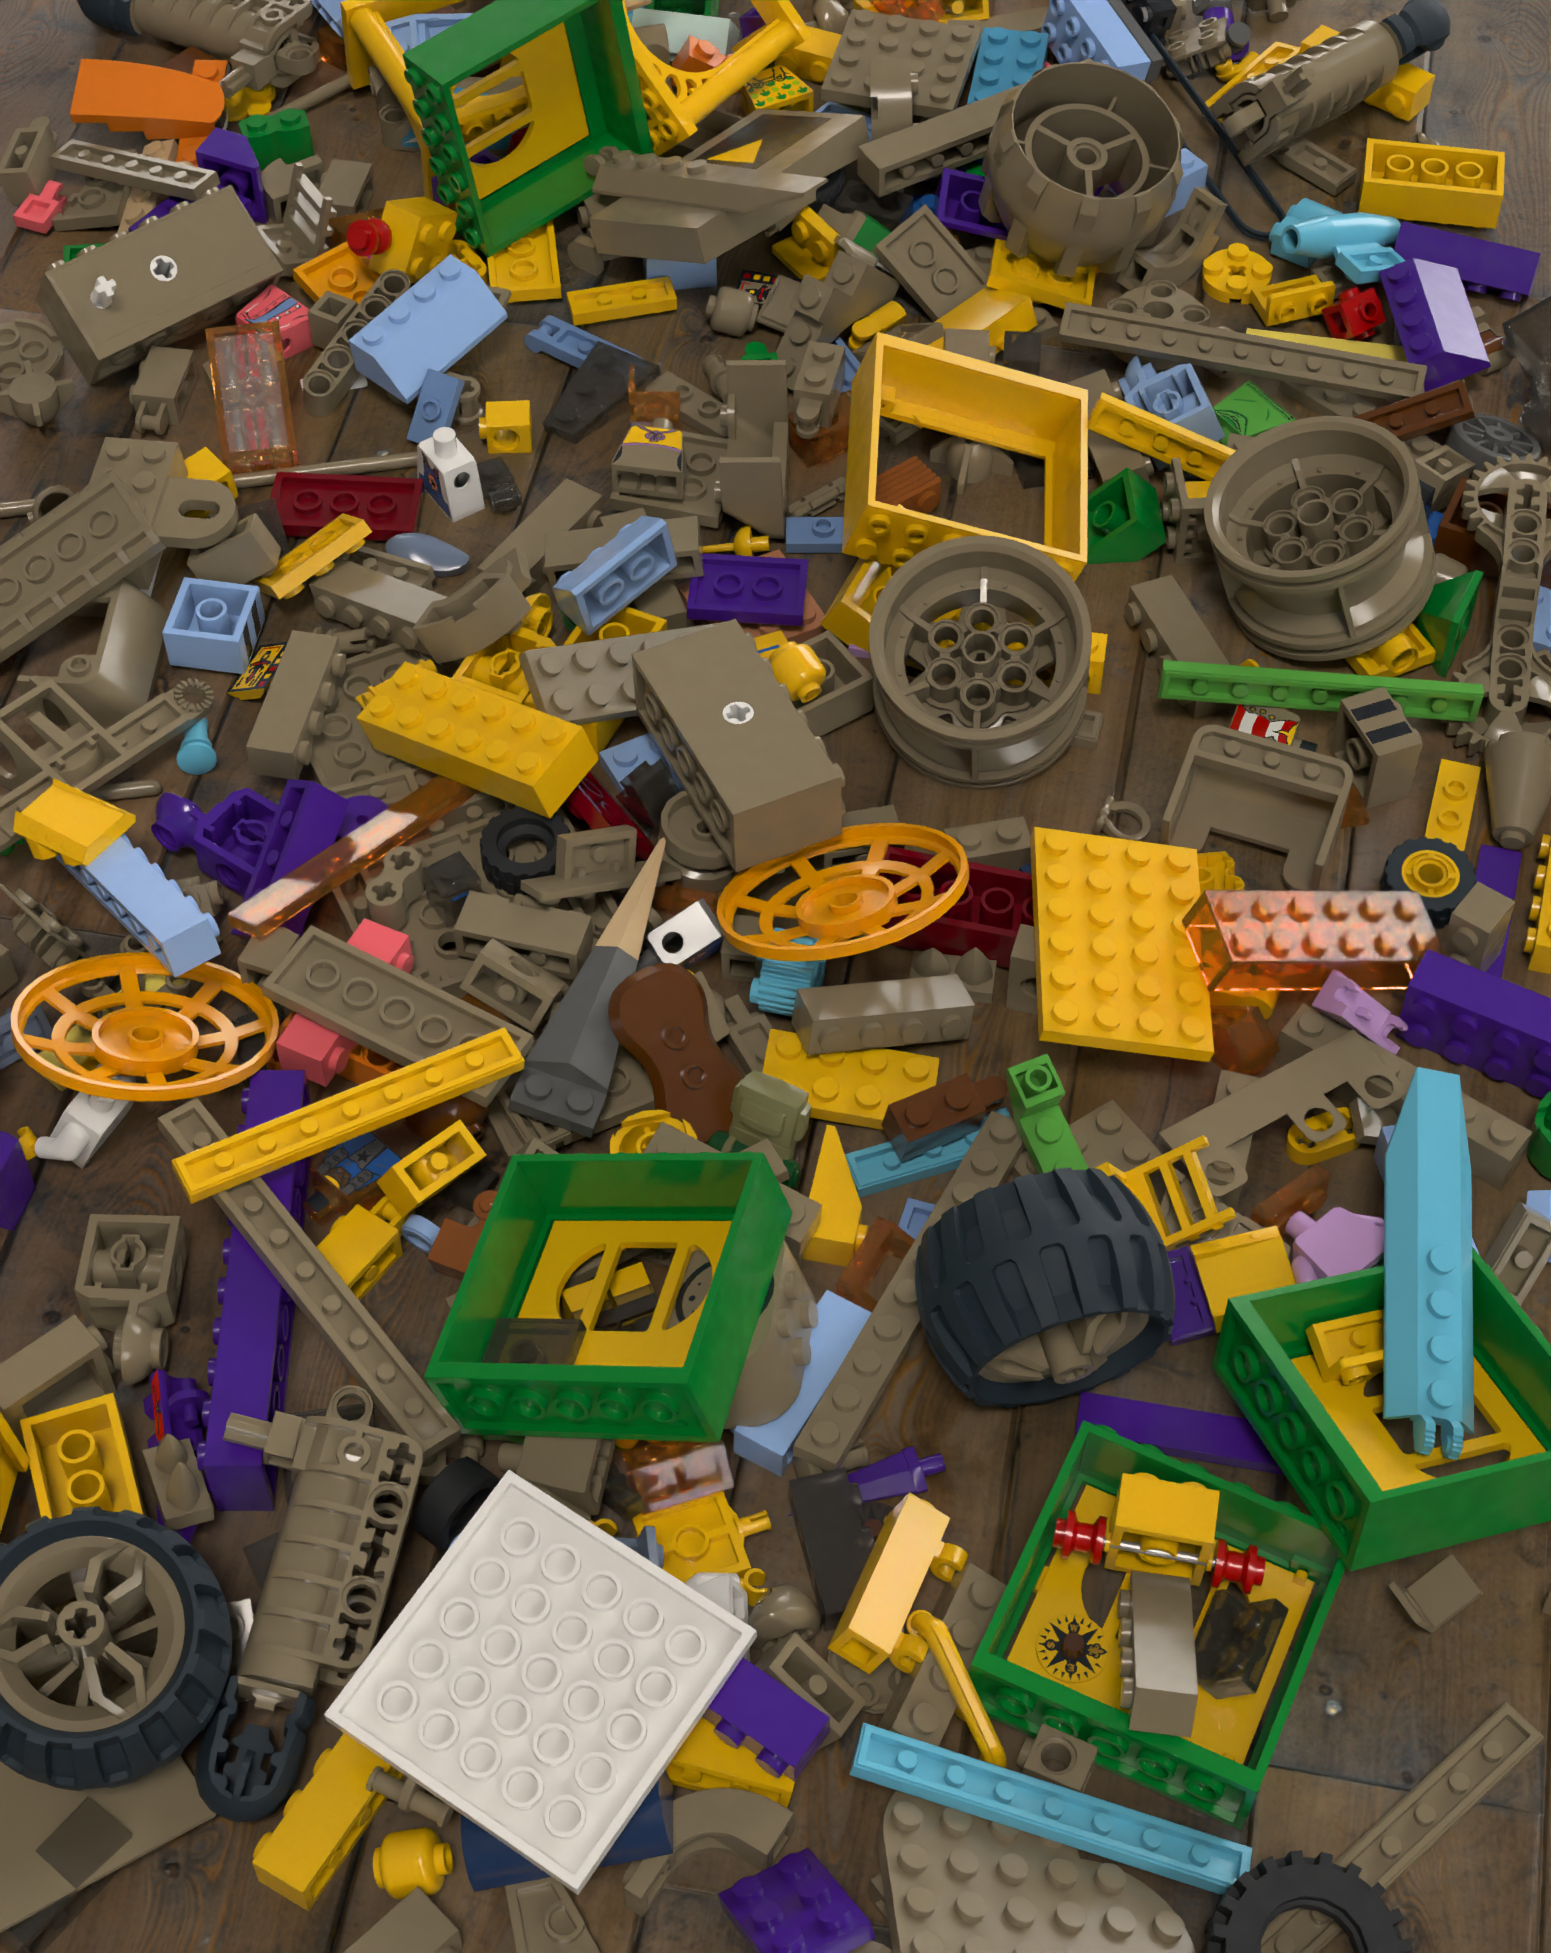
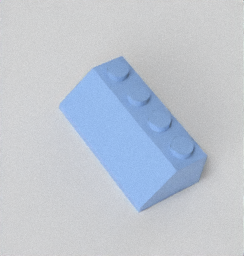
M450 254L348 341L356 370L408 404L421 393L428 369L444 373L505 321L508 316L505 309L476 270Z

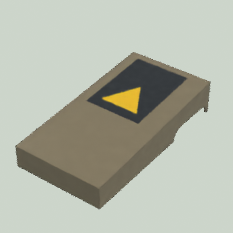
M757 109L681 159L687 161L703 159L710 164L824 178L857 160L858 146L866 144L870 140L865 115ZM817 189L804 197L744 214L621 197L589 218L597 253L706 264L767 228L769 229L765 231L766 237L771 236L776 231H781L805 206L816 201Z

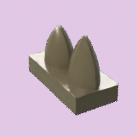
M934 947L924 952L914 950L909 978L958 974L973 1002L991 1004L997 960H989L977 947L969 950L963 956L942 954Z
M166 1433L158 1446L142 1450L144 1465L166 1528L174 1531L214 1520L213 1505L201 1471L198 1470L197 1459L189 1438L178 1440L171 1434Z

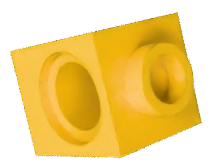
M530 400L486 402V417H479L480 439H487L488 454L532 453Z

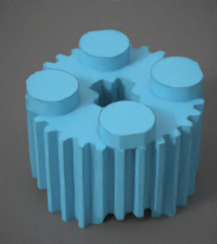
M775 927L774 930L777 932L785 929ZM804 936L788 941L813 946L819 939ZM756 957L757 961H762V969L760 971V978L754 977L749 995L750 1003L758 1004L760 1011L792 1017L797 989L823 986L826 960L800 962L777 961Z

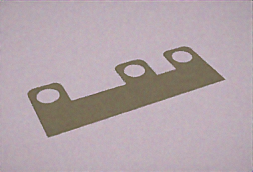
M1352 1029L1159 1132V1134L1172 1150L1202 1135L1207 1137L1209 1146L1196 1151L1211 1194L1219 1197L1240 1187L1248 1180L1247 1172L1227 1150V1146L1286 1114L1309 1140L1321 1142L1346 1127V1119L1324 1095L1325 1093L1348 1082L1368 1106L1374 1109H1381L1402 1098L1406 1094V1087L1361 1036ZM1375 1075L1384 1076L1393 1084V1092L1386 1098L1372 1097L1365 1090L1366 1080ZM1313 1108H1321L1328 1111L1333 1117L1332 1127L1321 1132L1310 1129L1304 1120L1307 1111ZM1218 1161L1229 1164L1235 1172L1233 1181L1223 1186L1211 1183L1206 1177L1208 1165Z

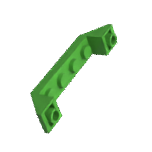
M1048 1054L1007 1068L1006 1076L1015 1125L1038 1174L1070 1167L1072 1170H1087L1088 1166L1060 1109L1059 1102L1066 1092Z

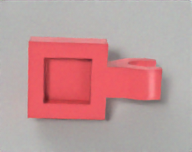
M49 180L39 196L30 193L13 215L16 226L47 234L53 226L52 219L57 213L63 212L62 208L67 202L66 196L58 195L63 188V183Z

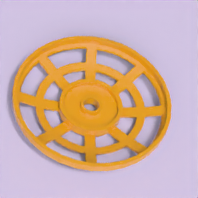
M873 823L842 828V834L805 847L794 854L778 857L742 870L724 888L718 899L716 913L721 932L726 940L740 951L756 957L777 961L801 962L851 956L899 941L939 919L955 905L964 893L969 881V865L963 847L953 837L940 830L906 823ZM889 844L915 846L937 853L936 856L921 868L904 862L884 860ZM871 845L866 861L845 863L816 871L807 860L814 856L840 849ZM949 861L954 866L958 875L956 881L947 892L934 896V885L930 876ZM789 866L800 877V879L781 889L768 902L747 896L761 882ZM879 873H890L906 878L893 885L890 880L878 875ZM917 885L920 887V901L898 904L897 897ZM808 888L810 889L799 898L795 906L784 905L800 892ZM738 907L760 913L759 926L762 934L741 936L734 931L733 920ZM910 914L891 928L885 929L881 927L887 924L892 917ZM775 916L797 919L799 926L775 932L773 921ZM859 935H864V936H865V937H861V938H857V939H853V940L847 941V940H849L850 938L856 937V936H859ZM804 936L819 939L813 946L788 941Z
M150 952L99 955L57 967L41 975L25 987L15 1000L11 1011L12 1042L17 1053L31 1068L64 1087L85 1094L116 1100L140 1102L171 1101L194 1098L236 1085L255 1074L269 1061L276 1049V1042L279 1036L278 1013L271 999L263 996L262 989L255 983L242 984L239 973L218 964L206 961L178 976L179 978L204 983L193 998L166 992L140 991L137 974L173 976ZM118 975L122 989L120 993L99 996L82 1002L77 1006L59 993V991L85 981ZM223 990L245 1003L259 1019L235 1028L233 1023L224 1014L208 1004ZM43 1001H46L63 1014L54 1025L51 1040L24 1034L29 1016ZM143 1004L165 1005L181 1010L175 1012L165 1008L143 1006ZM125 1005V1008L108 1013L100 1019L91 1015L103 1009ZM197 1016L203 1017L220 1032L199 1036L198 1028L192 1021ZM76 1023L92 1032V1044L65 1042L67 1033ZM264 1032L265 1043L263 1049L246 1063L231 1065L237 1055L239 1040ZM225 1044L224 1052L216 1063L196 1058L198 1049ZM31 1048L54 1053L59 1062L72 1073L47 1062ZM70 1055L94 1056L103 1066L88 1071L76 1063ZM182 1069L199 1073L189 1078L167 1082L164 1076L179 1072ZM116 1075L145 1077L147 1083H130L110 1078Z

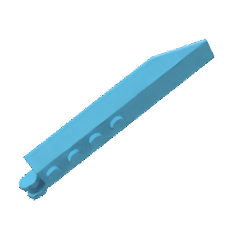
M1417 1067L1415 1068L1384 1156L1383 1419L1410 1418V1420H1413L1415 1452L1430 1455L1434 1448L1436 1425H1441V1454L1445 1458L1458 1460L1462 1453L1464 1431L1467 1434H1474L1471 1164L1460 1075Z

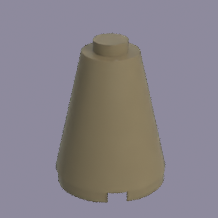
M1507 732L1500 734L1498 742L1492 744V740H1490L1485 746L1484 760L1492 836L1501 846L1507 849H1521L1533 842L1551 801V746L1546 744V736L1537 733Z

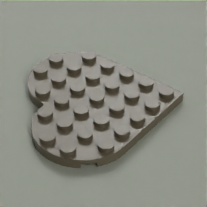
M897 1790L886 1807L878 1829L877 1844L893 1953H1196L1182 1918L1153 1889L1124 1872L1115 1864L1080 1859L1077 1848Z

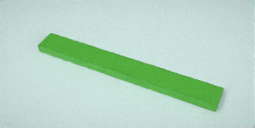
M1163 660L1157 688L1158 698L1338 712L1341 699L1385 687L1392 699L1398 701L1401 705L1404 717L1466 722L1476 721L1484 696L1483 684Z

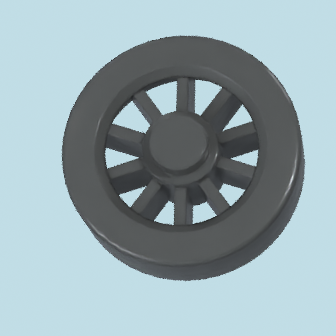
M1474 413L1475 418L1452 425L1444 445L1449 446L1475 463L1476 466L1473 471H1482L1484 462L1495 466L1497 456H1501L1506 462H1510L1512 453H1516L1520 461H1525L1528 453L1532 454L1534 462H1538L1541 456L1539 443L1526 430L1505 419L1481 413Z

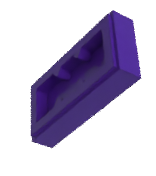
M1188 1246L1168 1251L1175 1288L1174 1325L1169 1339L1171 1346L1216 1334Z

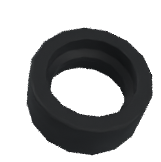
M468 1456L456 1459L432 1480L422 1494L415 1508L412 1520L414 1530L440 1551L447 1552L451 1542L463 1531L500 1482L499 1478Z

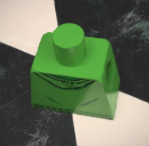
M1250 380L1213 407L1225 434L1224 438L1216 442L1225 446L1227 445L1230 433L1256 437L1271 428L1296 420Z

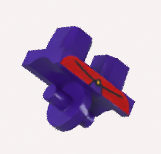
M157 1369L150 1375L151 1393L143 1399L144 1413L150 1420H154L155 1433L147 1439L148 1449L158 1446L163 1436L168 1433L178 1440L189 1438L197 1458L198 1444L200 1441H203L200 1415H202L203 1402L205 1399H210V1395L204 1390L197 1389L196 1379L172 1377L164 1370Z

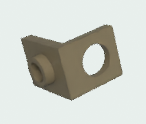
M1453 1554L1441 1561L1408 1588L1401 1586L1395 1581L1388 1585L1414 1622L1430 1633L1435 1632L1483 1595L1481 1589Z

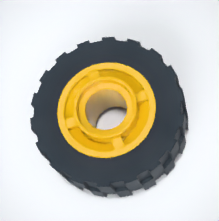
M1419 837L1416 840H1406L1401 846L1397 845L1393 849L1392 855L1389 854L1380 881V896L1384 899V906L1393 913V917L1406 922V925L1411 927L1417 926L1421 927V929L1429 930V928L1442 929L1449 925L1452 912L1476 884L1475 867L1468 860V855L1464 851L1461 852L1457 849V846L1451 842L1446 843L1439 838L1428 839L1427 837Z

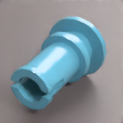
M205 717L184 731V740L181 742L180 750L176 756L177 765L188 774H205L211 771L217 762L216 752L208 739V720Z

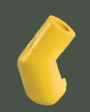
M1249 52L1239 64H1232V60L1227 58L1226 62L1215 65L1216 76L1223 82H1229L1259 56L1258 53Z

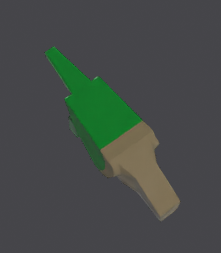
M823 204L817 214L829 226L834 228L841 237L853 241L873 254V248L891 233L890 230L878 221L858 210H855L853 213L843 214Z

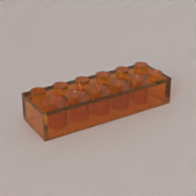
M1204 890L1182 919L1208 991L1321 990L1333 969L1338 970L1348 979L1353 980L1362 990L1407 989L1427 949L1446 956L1418 891Z

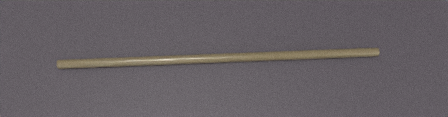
M417 451L232 474L236 488L240 489L274 484L276 472L352 475L416 467ZM35 499L0 503V518L23 516L29 512L33 513Z

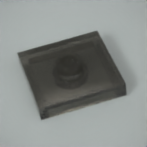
M498 1318L481 1363L574 1365L587 1328L581 1319Z

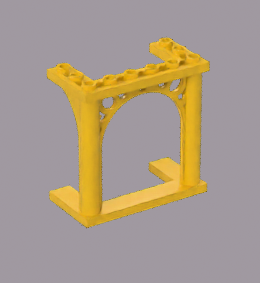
M346 0L340 2L348 82L353 90L370 85L368 66L376 65L400 102L412 126L421 151L424 197L433 201L431 178L436 175L429 165V158H431L429 148L421 136V130L423 129L421 119L415 112L412 101L415 100L410 83H407L404 76V71L407 69L402 54L405 52L385 22L413 14H424L465 0ZM524 84L499 94L478 96L464 104L463 107L457 108L456 113L464 143L475 140L526 110L529 104Z
M622 0L644 108L650 116L647 122L653 151L657 157L698 130L695 125L771 62L812 36V33L789 0H750L766 24L731 48L734 53L720 65L704 72L682 71L665 64L653 55L634 31L627 15L625 2ZM667 77H671L676 83V97L665 82ZM685 81L689 82L694 88L687 90Z

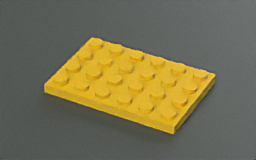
M1034 827L1030 836L1039 1041L1209 1062L1214 1053L1197 849Z

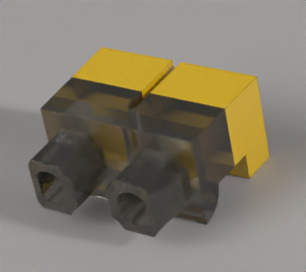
M642 1262L614 1272L593 1331L645 1332L648 1330L658 1300ZM594 1279L562 1290L563 1315L570 1328H575L578 1325Z

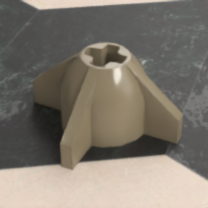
M26 360L24 361L26 373L13 379L8 390L0 391V412L19 418L26 424L40 427L54 419L57 412L75 394L72 378L55 381L47 373L33 372L31 361Z
M952 436L933 445L930 450V461L946 464L948 474L958 481L957 495L963 496L967 483L984 481L992 473L1010 477L1013 475L1014 461L995 446Z

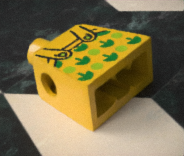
M778 65L762 70L741 87V106L746 116L757 109L813 112L814 91L784 66Z

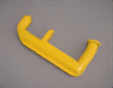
M926 1610L913 1611L906 1621L907 1631L909 1634L916 1635L923 1640L926 1639L957 1706L955 1709L956 1716L967 1723L981 1753L979 1760L1007 1768V1758L947 1626L943 1621L932 1616Z

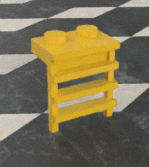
M1204 1135L1125 1173L1108 1162L1095 1167V1169L1102 1170L1107 1176L1115 1175L1132 1191L1152 1218L1167 1252L1175 1250V1246L1184 1241L1190 1240L1192 1242L1199 1239V1234L1212 1228L1218 1230L1224 1227L1223 1223L1236 1218L1233 1208L1229 1207L1218 1212L1196 1154V1151L1209 1146L1207 1137ZM1182 1158L1185 1160L1206 1219L1195 1224L1172 1164ZM1159 1169L1182 1230L1171 1235L1149 1177L1150 1173Z

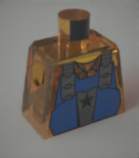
M371 1131L323 1150L309 1168L313 1188L316 1192L303 1202L305 1211L317 1223H321L336 1210L341 1215H347L356 1204L370 1211L385 1196V1193L376 1182L403 1158Z

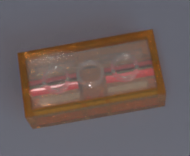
M279 320L205 329L223 464L232 474L300 466Z

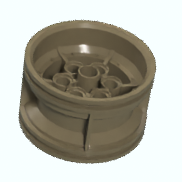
M1344 416L1309 417L1284 423L1259 434L1237 449L1220 467L1208 488L1204 505V520L1232 615L1248 639L1264 650L1281 657L1301 661H1331L1355 656L1384 644L1403 631L1418 616L1429 600L1436 579L1437 565L1417 469L1409 450L1403 442L1385 428L1362 419Z
M967 536L938 543L916 554L894 573L880 593L873 610L869 629V649L876 715L886 739L906 763L921 774L937 782L958 788L980 790L1002 788L1027 780L1042 772L1064 753L1077 734L1083 720L1087 701L1092 644L1088 609L1080 590L1072 578L1060 565L1041 551L1012 539L995 536ZM962 608L958 623L950 619L933 622L950 611ZM1005 609L1020 615L1029 621L1032 626L1022 622L1007 624ZM983 622L989 624L991 628L986 631H978L973 626ZM942 640H951L956 643L951 648H941L937 645ZM1019 642L1025 648L1020 651H1012L1007 648V645ZM907 658L924 670L910 684L905 673ZM1055 664L1054 677L1048 688L1036 675ZM943 676L954 680L950 685L941 686L934 682ZM1017 679L1023 682L1024 685L1019 688H1009L1005 683L1008 680ZM977 696L988 700L982 706L972 705L968 701ZM951 718L953 724L948 723L942 719ZM1005 720L1012 721L1011 723L1003 725V722Z

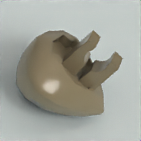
M816 0L812 7L813 21L806 22L805 24L806 26L842 35L850 15L837 0Z
M783 1584L770 1588L758 1599L748 1617L747 1624L757 1630V1638L750 1647L762 1650L764 1653L767 1648L794 1632L804 1641L811 1640L819 1632L823 1622L819 1608L805 1592L795 1586Z

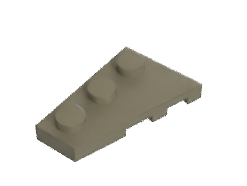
M553 1877L505 1886L516 1953H601L564 1885Z

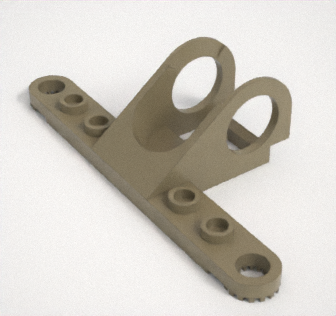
M36 675L29 678L28 692L0 709V741L10 752L17 769V774L13 775L0 765V784L12 790L0 798V853L23 838L13 832L15 810L21 813L52 786L53 778L90 794L206 717L211 712L214 700L213 690H211L210 685H205L206 682L203 680L199 682V679L196 678L194 681L191 678H188L187 681L182 680L180 684H177L165 694L158 695L105 730L51 678L45 682ZM195 694L201 697L203 702H200V705L196 703V706L193 703L189 705L188 701L185 703L183 696ZM43 698L52 701L63 712L70 724V728L63 732L47 718L43 708ZM28 707L31 714L24 718L26 724H30L47 742L34 751L4 723Z

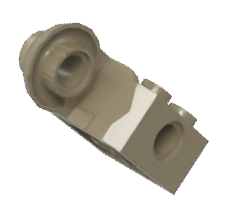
M90 1214L74 1291L84 1321L94 1325L96 1328L115 1332L113 1340L114 1367L121 1369L122 1378L126 1386L137 1384L146 1379L154 1369H164L166 1366L168 1333L166 1328L163 1327L175 1322L188 1253V1243L180 1216Z

